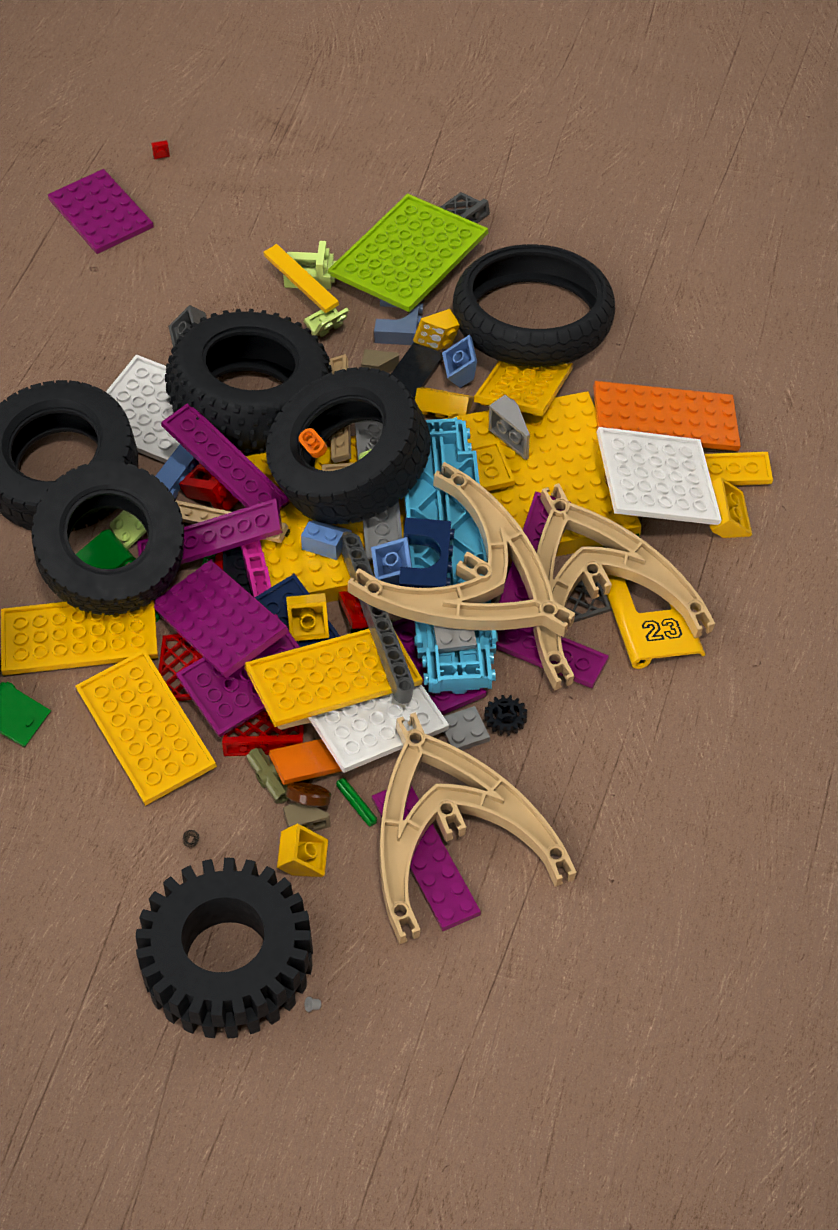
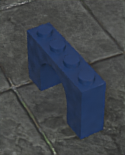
M405 518L404 538H408L409 545L428 546L434 549L440 558L434 565L428 568L400 567L399 586L414 588L450 586L451 578H447V573H451L452 562L448 561L449 556L453 557V545H450V540H454L455 529H451V521Z

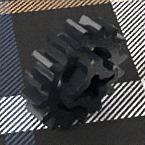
M501 695V699L494 697V703L488 702V707H485L484 720L487 721V727H492V732L499 730L500 735L503 732H507V735L510 736L511 731L517 734L518 728H524V723H527V709H525L524 703L519 704V698L512 700V695L508 698Z

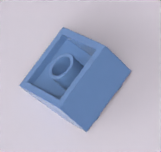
M468 335L442 352L447 379L459 388L474 379L477 366L472 337Z
M316 520L309 521L301 534L302 550L337 560L342 552L344 535L352 533V531Z
M405 537L371 547L375 578L386 583L399 585L400 567L412 568L408 538Z

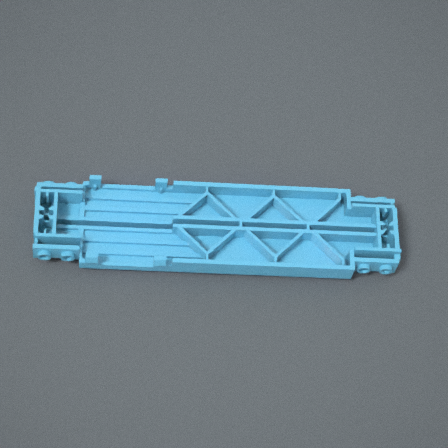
M457 417L453 419L426 420L431 438L426 467L423 468L422 475L417 479V483L411 490L408 489L409 492L404 496L406 518L451 521V529H455L454 540H450V545H453V557L449 556L448 561L452 562L451 573H447V578H451L450 585L466 582L456 576V567L460 560L464 562V555L467 551L487 562L481 533L471 515L457 499L433 486L434 474L437 470L441 472V465L444 462L467 474L480 484L476 451H472L471 443H468L467 440L470 439V428H466V421L458 420ZM409 545L412 568H428L434 565L440 558L438 553L428 546ZM415 621L416 635L414 639L415 646H417V657L422 658V666L427 670V673H423L424 685H428V692L452 691L454 694H464L467 690L492 689V681H496L495 669H491V664H494L493 654H496L498 632L496 630H474L477 648L438 653L433 625Z

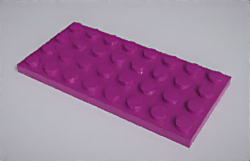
M212 560L204 563L199 569L189 574L177 585H174L170 590L154 600L155 611L225 678L245 665V662L252 660L289 632V629L282 621Z

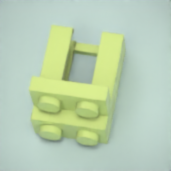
M319 241L318 253L287 252L325 289L331 290L332 283H335V278L328 274V269L336 261H334V254H330V248H327L326 241ZM283 274L284 287L298 288Z

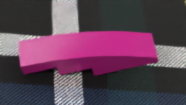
M260 540L241 546L247 577L254 598L271 588L268 567L265 563Z

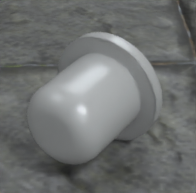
M307 997L304 1003L305 1010L307 1012L319 1010L321 1008V1001Z

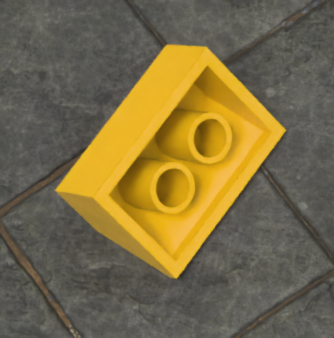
M427 387L417 388L415 402L422 414L428 415V412L435 413L436 417L445 418L446 415L449 416L451 413H458L459 415L469 414L474 401V396Z
M719 477L712 482L722 521L719 525L710 524L711 531L722 538L750 537L752 531L743 491Z

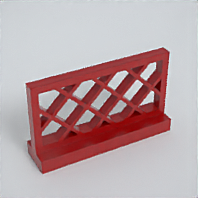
M180 634L163 635L158 671L162 678L169 671L174 674L165 682L177 701L192 700L189 694L179 693L184 688L181 683L175 689L170 685L177 679L176 673H178L172 668L180 662L184 665L179 670L181 671L203 658V656L192 646L187 647L185 645L187 641ZM168 641L178 642L171 649L167 647ZM180 647L186 649L180 656L174 653ZM189 654L193 655V659L188 663L183 661ZM171 655L176 658L169 665L165 663V660Z
M262 711L252 717L260 720L255 725L250 723L251 719L222 737L224 756H246L254 748H262L264 753L269 755V750L304 743V724L282 731L269 721L271 718L267 711ZM245 724L249 729L243 733L239 728ZM263 724L269 727L264 732L259 729ZM294 730V731H296L299 735H288V734L291 733V732ZM273 731H275L276 733L279 734V735L268 736V735H269L270 733H272ZM233 732L239 735L237 737H228ZM253 732H256L259 736H248V735H250V734L253 733Z

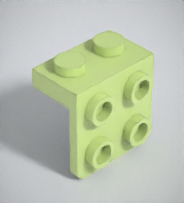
M334 308L327 313L319 310L305 318L303 322L311 330L312 335L323 337L329 333L330 329H337L343 325L349 310L345 308L338 312Z
M124 510L110 523L114 534L127 549L146 533L143 524L134 515Z

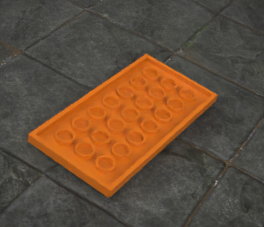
M603 381L594 382L597 429L598 427L700 439L702 448L739 451L741 447L734 399L731 394Z

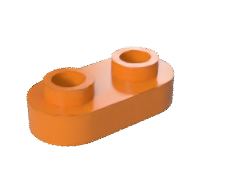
M308 428L300 433L299 442L313 458H319L326 453L327 445L314 429Z

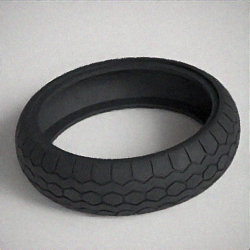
M523 244L491 251L469 265L456 284L453 295V312L463 336L467 337L470 335L474 347L487 356L518 366L549 367L580 359L603 342L613 324L615 298L612 287L605 275L598 267L584 257L554 246ZM517 282H541L556 285L573 292L584 300L591 310L581 319L564 326L531 329L513 326L497 320L486 313L477 301L489 291L503 285Z

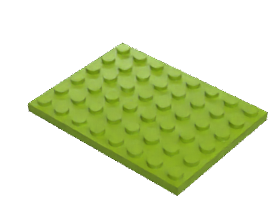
M407 193L328 269V274L410 313L488 234V228Z

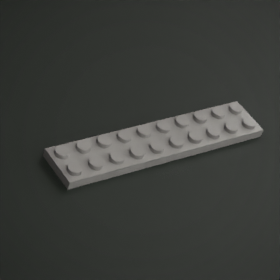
M373 420L355 423L358 457L360 453L368 451L366 442L370 436H381L382 423ZM399 502L391 508L387 506L388 510L379 515L375 513V516L367 520L363 518L365 553L370 564L373 563L371 547L402 538Z

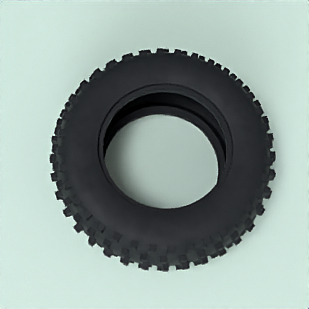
M236 309L235 312L231 313L228 310H224L223 314L217 315L213 313L211 318H200V323H192L190 325L191 329H185L183 336H179L176 344L171 349L172 355H169V363H166V393L169 395L168 400L170 405H172L173 412H176L188 403L218 429L238 450H245L246 454H250L251 451H258L260 454L266 450L269 431L272 424L275 423L274 420L278 413L282 412L283 406L287 402L290 403L289 399L296 393L300 394L299 390L307 384L311 386L310 382L319 377L322 380V376L331 373L332 367L329 365L330 359L323 344L318 342L319 338L316 335L312 336L309 328L303 329L300 322L293 323L290 317L281 318L279 313H274L273 315L266 314V310H262L261 313L254 312L253 309H249V312H241V309ZM235 371H255L273 376L281 381L282 384L264 390H245L226 385L217 378Z

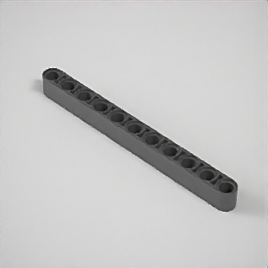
M354 533L344 535L342 555L350 577L356 580V571L359 568L374 577L360 537ZM359 599L394 699L401 704L409 703L413 695L414 682L389 614Z

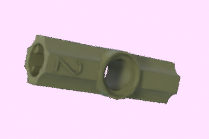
M262 748L252 749L246 755V758L256 772L255 774L260 785L268 790L276 804L286 802L289 799L286 796L287 785H283L273 763L270 762Z

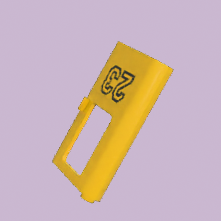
M607 574L612 584L607 597L633 668L642 669L647 667L654 658L689 654L705 656L700 638H694L683 616L671 604V610L638 613L625 579Z

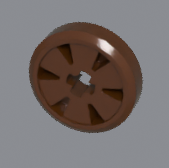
M305 782L291 783L287 786L286 796L291 801L312 807H323L330 804L332 795L329 790L322 786Z

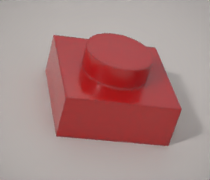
M167 140L151 143L154 159L170 157Z

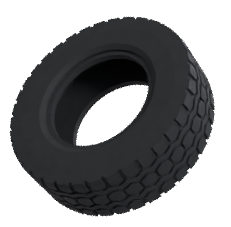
M97 461L91 462L89 465L83 464L78 466L77 469L73 468L67 471L66 475H61L56 479L55 483L53 482L47 488V492H44L33 516L32 544L36 565L43 580L64 602L67 601L69 605L75 608L79 607V610L88 613L91 611L92 614L98 615L105 613V615L118 613L119 615L125 614L127 611L133 612L138 610L141 606L145 607L151 603V600L154 601L161 596V592L164 593L170 586L169 583H172L181 565L184 549V523L178 503L163 482L160 483L157 477L129 463L126 465L125 462L116 461V463H112V461L100 463ZM96 509H122L134 515L143 524L148 535V542L141 555L130 564L116 569L96 568L78 558L69 544L70 533L77 521L85 514Z

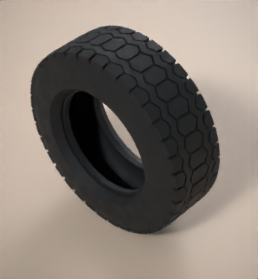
M354 367L347 368V370L334 371V374L331 372L322 376V380L319 377L310 382L311 386L307 384L299 390L300 394L296 393L289 399L290 403L287 402L283 406L282 412L278 413L274 420L275 423L272 424L269 431L266 457L275 481L295 508L305 516L321 523L335 525L350 524V522L356 523L363 521V518L367 520L374 517L375 513L379 515L388 510L387 506L391 508L399 502L398 498L402 499L409 492L408 489L411 490L417 483V479L420 478L424 471L423 468L426 467L430 454L431 438L429 428L411 393L395 376L383 370L370 369L369 367H359V369ZM373 420L383 424L380 439L368 454L352 465L334 471L316 469V458H313L299 442L300 433L308 428L314 429L326 442L337 431L356 422Z
M54 380L43 382V385L41 383L31 385V389L28 387L18 391V394L15 392L7 397V401L4 399L0 403V513L10 522L12 521V523L32 531V521L36 507L40 503L44 492H47V488L53 482L55 483V481H41L30 478L18 470L25 451L34 442L45 436L60 432L83 434L97 444L95 455L90 463L97 461L103 463V461L116 463V461L125 462L126 465L129 463L138 466L137 446L126 413L111 395L105 391L103 392L102 389L96 386L69 380V383L67 380H56V383H54ZM117 508L93 510L81 517L73 528H75V531L86 528L85 524L89 527L97 523L98 518L100 521L110 515L109 512L113 513Z

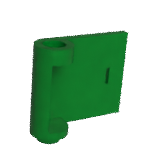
M109 529L102 531L76 553L77 557L83 562L100 569L120 568L136 559Z
M1 682L0 733L25 748L51 710L17 690L12 683Z

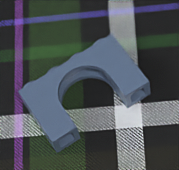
M380 299V306L396 307ZM420 302L402 319H376L374 329L375 343L412 345L414 335L422 318L420 314H423V304Z

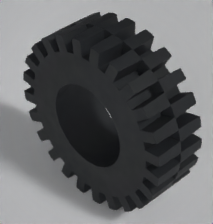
M230 857L224 858L223 871L216 872L212 859L202 861L204 874L196 876L191 865L181 869L183 883L179 885L171 876L163 882L165 896L154 891L149 898L151 911L143 909L139 917L142 929H136V942L138 946L136 954L147 993L150 992L152 1002L158 1010L163 1007L167 1020L174 1024L180 1018L183 1029L193 1034L197 1026L201 1025L205 1037L215 1038L217 1028L224 1027L228 1039L237 1038V1025L247 1024L250 1034L260 1031V1018L265 1016L269 1023L273 1025L280 1020L279 1007L283 1006L290 1011L296 1004L295 991L303 994L307 987L306 974L311 975L313 966V945L309 915L307 911H304L303 899L299 893L293 895L292 885L285 877L277 883L274 869L266 866L259 875L256 862L246 859L242 871H237L235 859ZM221 923L246 925L255 930L264 940L258 954L248 964L229 972L205 970L188 958L189 949L197 936L206 929Z

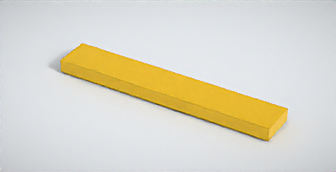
M275 244L263 252L264 257L324 313L339 306V301L279 245Z

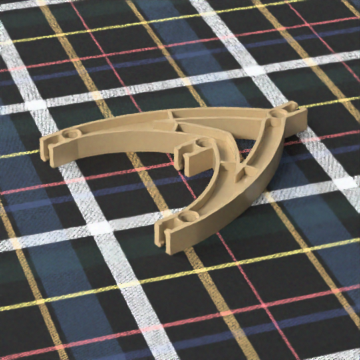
M446 462L441 465V472L437 470L434 474L433 486L457 499L471 515L481 533L487 562L467 551L464 555V562L460 560L456 567V576L466 582L445 587L414 588L394 585L378 580L360 568L356 571V580L351 577L348 581V593L365 603L405 619L440 627L464 630H509L543 625L564 637L567 633V627L572 626L575 618L574 612L554 601L542 563L531 542L511 514L484 487L467 474ZM509 554L523 580L529 600L509 603H485L504 592Z
M559 483L554 485L553 493H551L552 497H556L555 500H552L548 494L550 491L548 487L542 489L540 499L549 516L539 541L537 555L548 578L555 602L565 607L571 593L581 580L591 599L599 597L598 586L596 587V582H599L603 588L604 595L609 594L612 584L607 576L608 574L638 583L661 596L683 616L694 638L702 635L703 627L702 625L699 626L698 621L703 623L707 634L713 631L715 622L701 597L686 578L657 550L612 520L570 503ZM565 529L576 532L607 547H581L568 559L555 579H553L555 558ZM543 625L534 626V636L540 660L554 691L562 687V680L557 676L559 672L565 677L566 685H571L574 674L564 656L561 636ZM550 661H556L558 664H552Z
M416 712L410 714V719L407 722L409 726H413V729L407 731L403 725L404 717L396 719V729L404 746L396 761L386 792L381 822L379 854L384 901L390 923L399 944L407 942L406 933L402 932L401 928L405 924H409L413 939L420 936V927L409 902L408 877L416 848L426 830L435 820L446 842L453 839L452 829L448 827V824L452 822L455 823L459 831V837L465 835L466 825L460 813L488 820L503 827L525 842L543 861L555 887L563 884V877L559 875L557 870L560 867H563L568 875V882L575 879L577 872L563 843L545 818L520 791L478 759L446 742L425 734ZM411 740H418L419 743H412ZM421 762L438 768L468 785L435 784L422 796L406 819L403 820L409 791ZM446 809L449 810L451 813L444 814L442 813V810ZM556 854L560 859H553L550 855ZM400 910L403 911L405 915L400 917L397 916L395 912Z

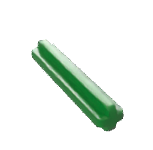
M345 778L336 782L337 788L365 823L370 827L375 825L377 817Z

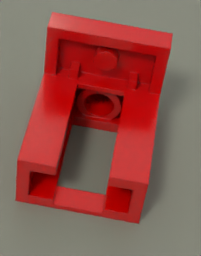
M200 463L179 483L186 498L211 502L212 506L216 509L229 511L239 501ZM199 471H203L206 474L202 479L193 478Z

